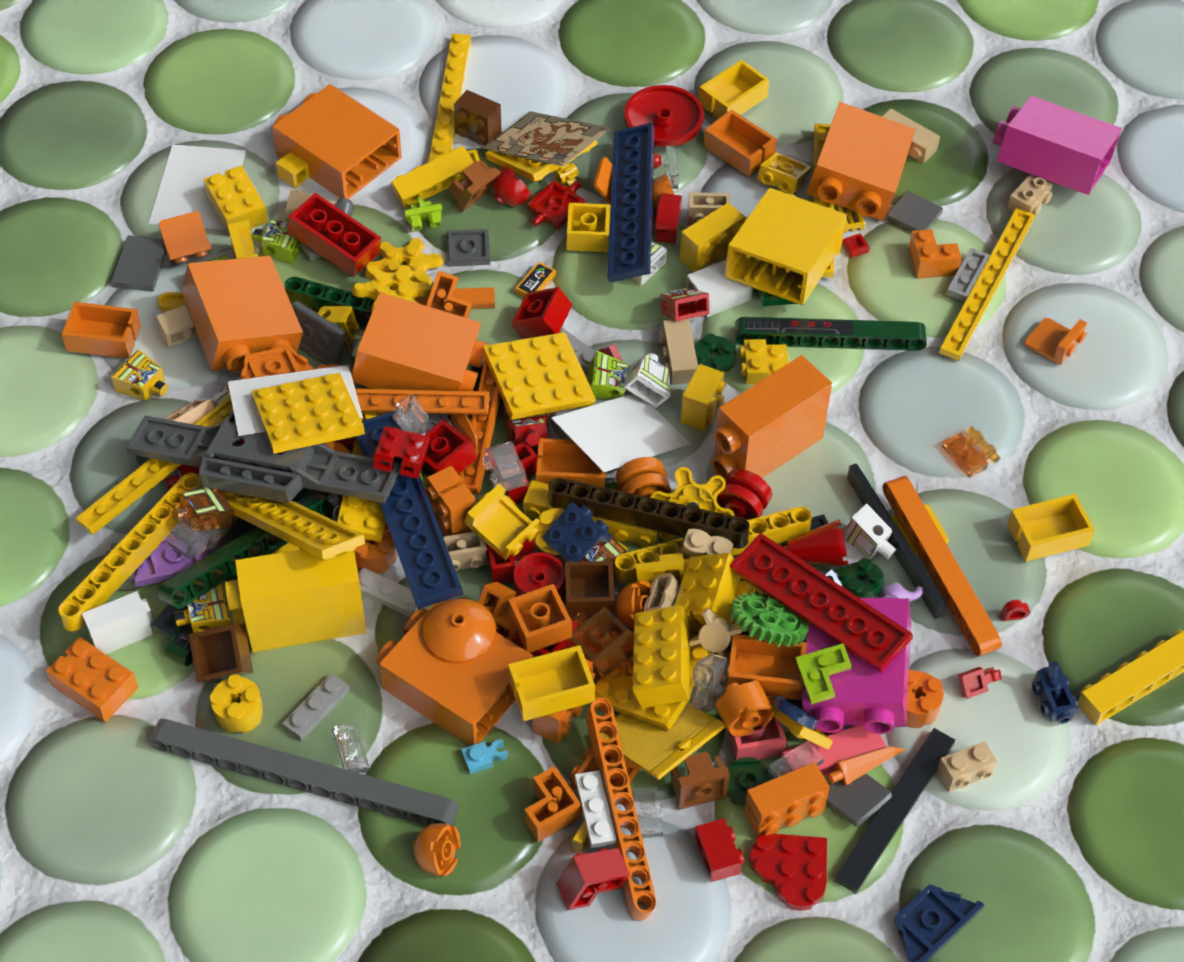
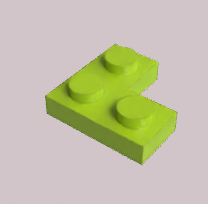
M844 644L796 657V663L811 705L835 698V692L829 676L851 669V663Z

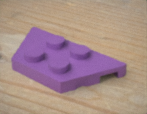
M192 531L168 535L139 566L134 579L135 587L167 581L206 558L210 554L211 548L206 543L201 542L199 537Z

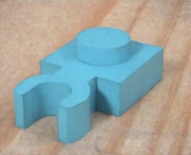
M502 739L494 741L489 747L486 746L484 741L461 749L469 774L493 767L492 760L494 759L503 761L508 758L507 750L503 752L497 751L498 748L504 747Z

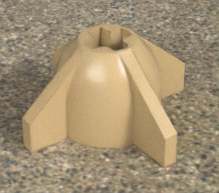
M709 608L704 609L702 614L705 623L700 629L699 635L692 638L689 644L690 646L701 644L710 652H718L722 664L726 663L729 659L727 647L732 641L733 635L743 632L741 631L742 626L730 624L727 620L717 617Z

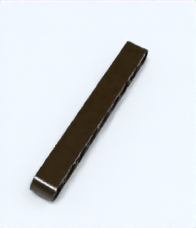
M555 478L548 484L549 503L554 508L565 510L573 502L579 507L582 505L586 506L593 513L592 516L683 537L688 529H699L706 532L710 537L719 536L728 539L733 543L732 548L738 549L744 548L749 543L750 524L741 517L563 478Z

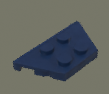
M929 884L893 920L909 962H928L983 909L985 904L978 900L976 903L961 898L960 894L946 892L940 887Z

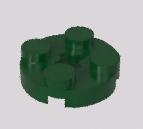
M708 333L694 346L698 366L701 364L718 371L724 370L725 373L735 364L736 345L724 337ZM711 353H717V354H718V355H715L714 357H711Z
M860 559L858 562L851 563L837 571L842 587L855 596L873 598L882 591L884 573L879 566L871 563L870 559Z
M745 757L737 759L728 768L730 777L727 796L732 804L745 806V803H747V790L774 779L771 769L768 766L766 768L756 758ZM745 778H750L755 784L746 786L742 782H745Z

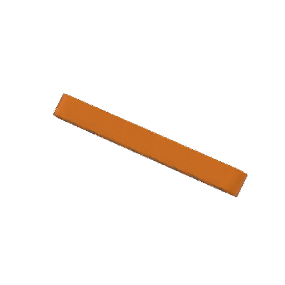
M901 476L883 483V493L974 654L980 657L1000 649L1002 642L997 630L909 478Z
M598 698L592 702L586 714L587 726L597 771L600 770L617 838L614 848H619L630 873L629 878L623 885L628 912L633 919L643 921L655 909L656 896L613 707L608 700ZM595 710L601 711L604 716L597 715ZM600 733L606 734L609 739H603ZM605 757H611L615 763L607 762ZM610 780L617 781L620 787L613 786ZM615 804L623 805L625 811L618 810ZM620 828L628 829L631 835L623 834ZM626 852L633 853L636 856V860L629 859ZM631 877H638L642 885L635 884ZM637 902H644L648 910L640 909Z

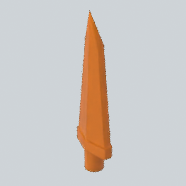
M450 414V422L453 427L468 438L477 450L478 437L468 416Z
M888 746L849 759L836 762L838 770L828 774V778L831 783L842 779L845 786L849 785L852 781L905 749Z

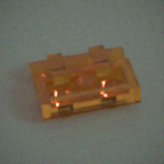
M973 426L966 430L970 436L966 439L962 433H959L945 440L942 448L969 478L987 469V459L990 458L993 463H996L1001 458L996 453L997 449L992 444L989 445L981 431H977ZM978 445L983 451L978 452L974 446Z

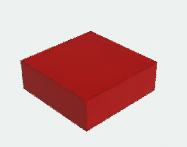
M861 233L842 240V246L850 258L869 253L870 247Z

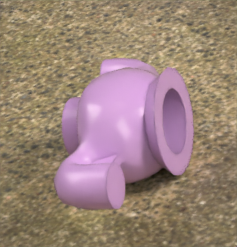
M892 583L885 586L873 598H907L911 602L922 596L924 588L918 586L914 592H909L901 584Z

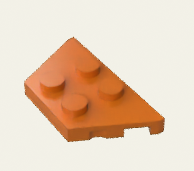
M284 346L245 355L241 380L315 370V368L308 364V359L298 355L294 349Z

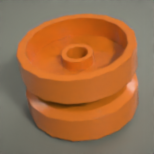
M641 457L628 461L616 473V482L620 491L645 497H651L656 491L672 492L669 481L666 478L667 474L663 463L654 457Z

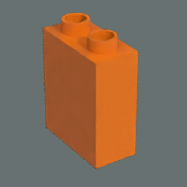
M331 84L318 93L309 94L304 99L302 105L288 115L283 114L279 116L272 126L277 156L282 158L291 152L308 163L309 178L340 199L351 198L402 158L399 128Z
M839 101L806 194L815 196L823 202L834 203L854 210L862 216L884 221L896 193L916 129Z
M271 256L187 264L181 294L211 371L228 369L232 372L242 371L245 355L289 346L297 353L303 331Z
M380 292L356 353L352 373L353 382L374 389L473 391L478 373L470 371L468 368L469 365L481 368L484 360L483 346L488 345L486 342L477 340L481 322Z
M800 355L720 406L718 409L717 429L714 431V458L711 459V466L715 474L725 479L733 469H744L763 478L823 439L832 382L803 355Z
M442 601L433 604L428 610L426 608L416 610L408 622L407 634L398 643L394 640L387 642L379 652L376 663L380 668L382 689L467 745L472 746L481 743L517 700L509 681L508 664L533 658V655L496 632L492 647L479 659L462 664L440 660L425 645L423 624L429 612L440 603L445 602Z

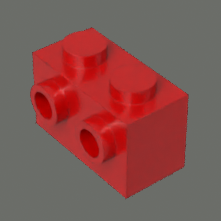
M725 818L695 826L694 838L710 881L715 882L739 875L741 866L744 863V857L741 849H736L734 830L732 826H727Z

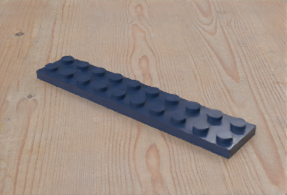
M652 122L614 132L607 278L610 283L647 275L651 271L655 132Z
M396 410L362 421L365 434L356 437L363 456L374 458L385 426L403 430ZM394 457L393 462L400 463L402 466L403 459ZM405 466L404 469H408V470H412V471H413L414 468H410V467H406V466ZM399 473L386 502H380L418 610L463 595V590L421 476L419 475V478L416 479L400 475Z

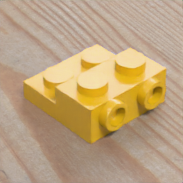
M775 152L760 165L757 179L767 186H775L782 192L794 194L801 187L803 179L811 173L812 166Z
M766 339L744 340V345L740 346L739 349L740 359H744V363H741V375L745 376L746 384H757L789 363L786 344L766 345Z
M683 553L659 555L658 562L636 564L637 580L647 581L652 585L656 576L671 573L681 585L688 565V559H683Z

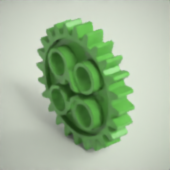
M750 592V595L743 593L742 596L738 595L734 599L731 606V620L736 621V626H742L741 631L750 632V637L757 636L758 641L766 640L769 645L771 642H774L778 647L782 643L789 647L790 644L796 646L797 643L801 644L805 640L809 624L769 596L764 597L762 593H759L758 596L753 592Z

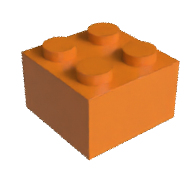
M554 584L508 600L509 616L527 652L530 653L572 638V621Z

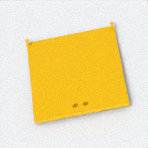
M689 702L670 730L622 713L615 717L624 757L658 780L726 727L722 721L715 719L711 715L709 716L708 713L706 714L705 711L703 712ZM600 733L603 739H609L606 734Z

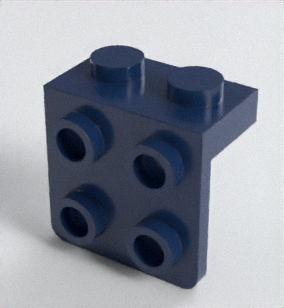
M571 502L545 532L543 539L568 562H581L599 540L607 544L613 536L607 532L609 527L599 519L596 522L591 518L593 513L586 506L582 505L579 507Z

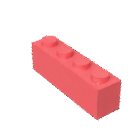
M854 725L852 728L833 732L827 736L833 742L829 750L811 741L798 747L791 746L782 752L780 764L785 774L816 762L823 776L827 777L828 774L838 770L836 762L885 748L886 745L880 734L870 733L863 726Z

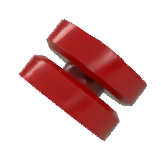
M733 469L724 479L726 483L724 490L717 495L718 505L732 510L736 517L746 520L761 517L763 510L767 508L773 494L770 486L759 475L749 470Z
M541 552L531 553L517 562L514 569V591L517 592L515 597L554 584L563 602L565 597V568L559 559L551 554Z

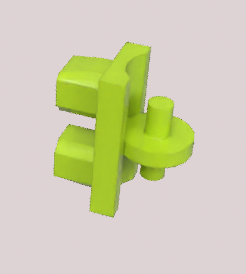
M420 196L417 197V203L410 204L411 209L404 210L405 224L409 225L412 232L422 230L421 221L429 220L430 228L441 226V203L432 205L431 201L423 202Z

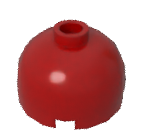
M507 166L499 170L501 172L500 175L492 182V188L495 192L493 195L494 199L500 205L505 203L510 207L520 206L531 197V192L521 179L518 180L514 176L515 173Z

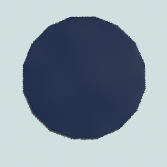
M776 696L771 703L779 711L811 730H814L818 724L814 716L802 708L791 704L790 701L781 696Z

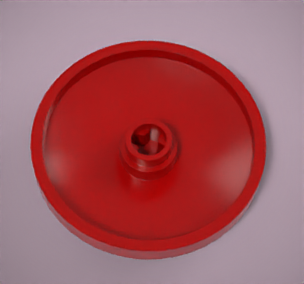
M655 85L639 90L629 98L624 110V122L627 128L653 123L655 128L654 146L658 147L678 146L692 140L700 132L704 121L703 106L697 97L685 89L671 85Z

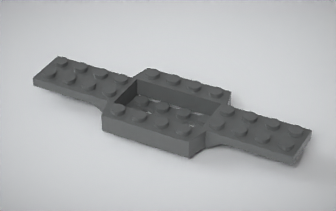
M234 411L224 421L209 427L144 416L125 447L127 454L199 467L202 487L289 503L302 488L385 503L401 471L400 463L393 462L391 472L373 468L374 458L334 451L323 443L289 450L282 455L273 454L265 432L238 436ZM239 440L245 441V443L239 447H235L232 445V443H235ZM227 458H229V459L239 460L241 463H249V462H250V463L260 464L262 467H270V466H271V467H276V468H282V469H283L284 471H286V472L278 471V470H272V469H267V468H262V467H257V466H251V465H246V464H241V463H236V462H230V461H225V460H220V459H227ZM381 461V462H380V463L389 465V462H385V461Z

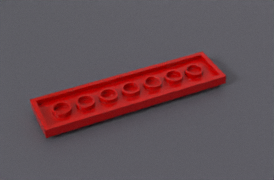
M762 533L729 565L735 574L770 598L775 599L781 605H784L786 609L836 643L844 644L846 650L880 673L888 667L913 639L910 631Z

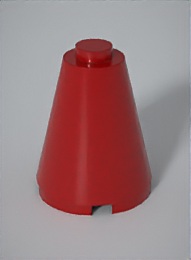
M840 519L787 541L788 545L783 546L807 564L849 565L848 560L843 561V557L847 556L843 530L842 528H837V525H842Z

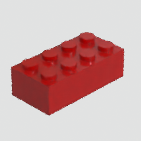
M314 193L288 216L287 233L351 277H355L379 254L381 237L317 193Z

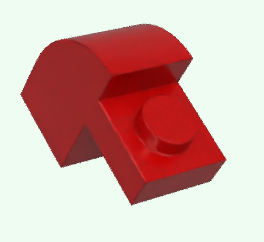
M661 194L656 218L655 241L676 244L682 204L681 195Z

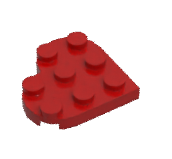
M769 834L767 836L761 835L756 839L749 858L751 870H754L756 875L762 878L763 882L774 885L777 897L779 896L787 904L788 908L798 911L810 910L812 906L818 904L823 899L827 885V838Z

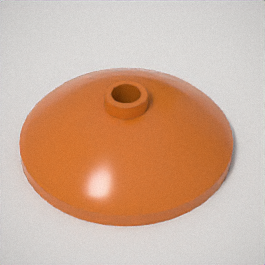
M452 599L440 603L429 612L423 624V639L426 647L435 657L449 663L462 664L479 659L490 650L496 637V623L491 612L482 604L469 599Z

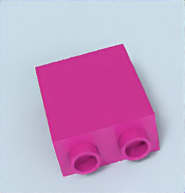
M1030 96L1022 108L1017 106L1011 108L1006 122H1000L993 138V144L1001 146L997 162L1089 195L1111 162L1122 128Z
M860 598L911 632L912 621L909 599ZM809 624L806 654L839 645ZM911 641L882 673L846 650L851 663V669L829 676L835 692V698L811 705L803 683V709L818 721L815 728L822 732L833 733L841 731L843 725L863 726L870 733L887 734L892 732L894 727H906Z

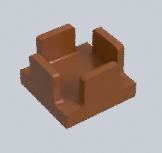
M482 160L479 162L475 161L462 173L466 178L460 183L454 180L448 189L449 193L458 201L456 206L461 213L487 194L492 188V182L501 172L496 167L491 170Z
M708 752L688 756L684 761L689 773L688 776L680 777L677 766L671 770L670 778L676 793V803L679 810L727 798L730 773L727 766L723 765L720 755L714 757V765Z

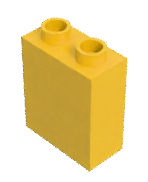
M769 188L728 245L725 278L804 305L842 246L847 214L798 198L795 195Z
M303 549L235 560L238 579L225 581L229 610H232L233 624L245 625L252 652L367 633L354 551L339 553L330 560H322Z

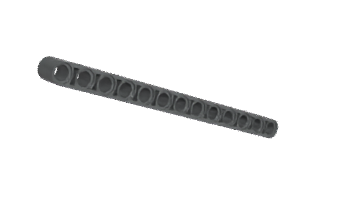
M164 718L158 720L148 740V743L153 748L166 753L423 826L439 823L453 826L460 807L457 802L449 798Z

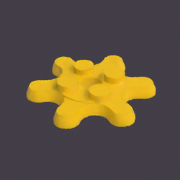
M413 238L406 247L401 248L394 247L389 242L381 243L379 255L384 258L380 261L369 262L366 269L368 266L375 265L383 272L393 273L405 261V263H408L406 266H409L412 271L411 281L431 285L432 280L425 272L430 268L441 267L444 260L437 253L423 254V241L420 238Z
M371 265L365 271L366 278L371 282L356 283L352 288V294L360 298L369 297L375 301L371 307L373 312L380 292L417 303L414 298L428 297L432 289L428 283L411 281L412 271L409 266L402 265L396 272L386 273L377 266Z
M680 467L675 471V479L677 481L675 491L672 493L656 491L650 497L682 505L695 502L700 509L735 516L732 510L720 507L716 500L717 495L725 488L724 478L715 475L707 483L697 484L693 481L692 473L687 467ZM659 531V535L664 541H671L676 537L674 534Z

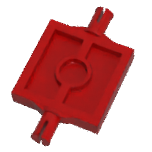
M552 181L527 203V209L537 215L530 221L532 226L537 227L543 221H547L557 228L563 226L568 221L569 203H585V199L575 193L581 188V183L575 181L571 186L566 187Z

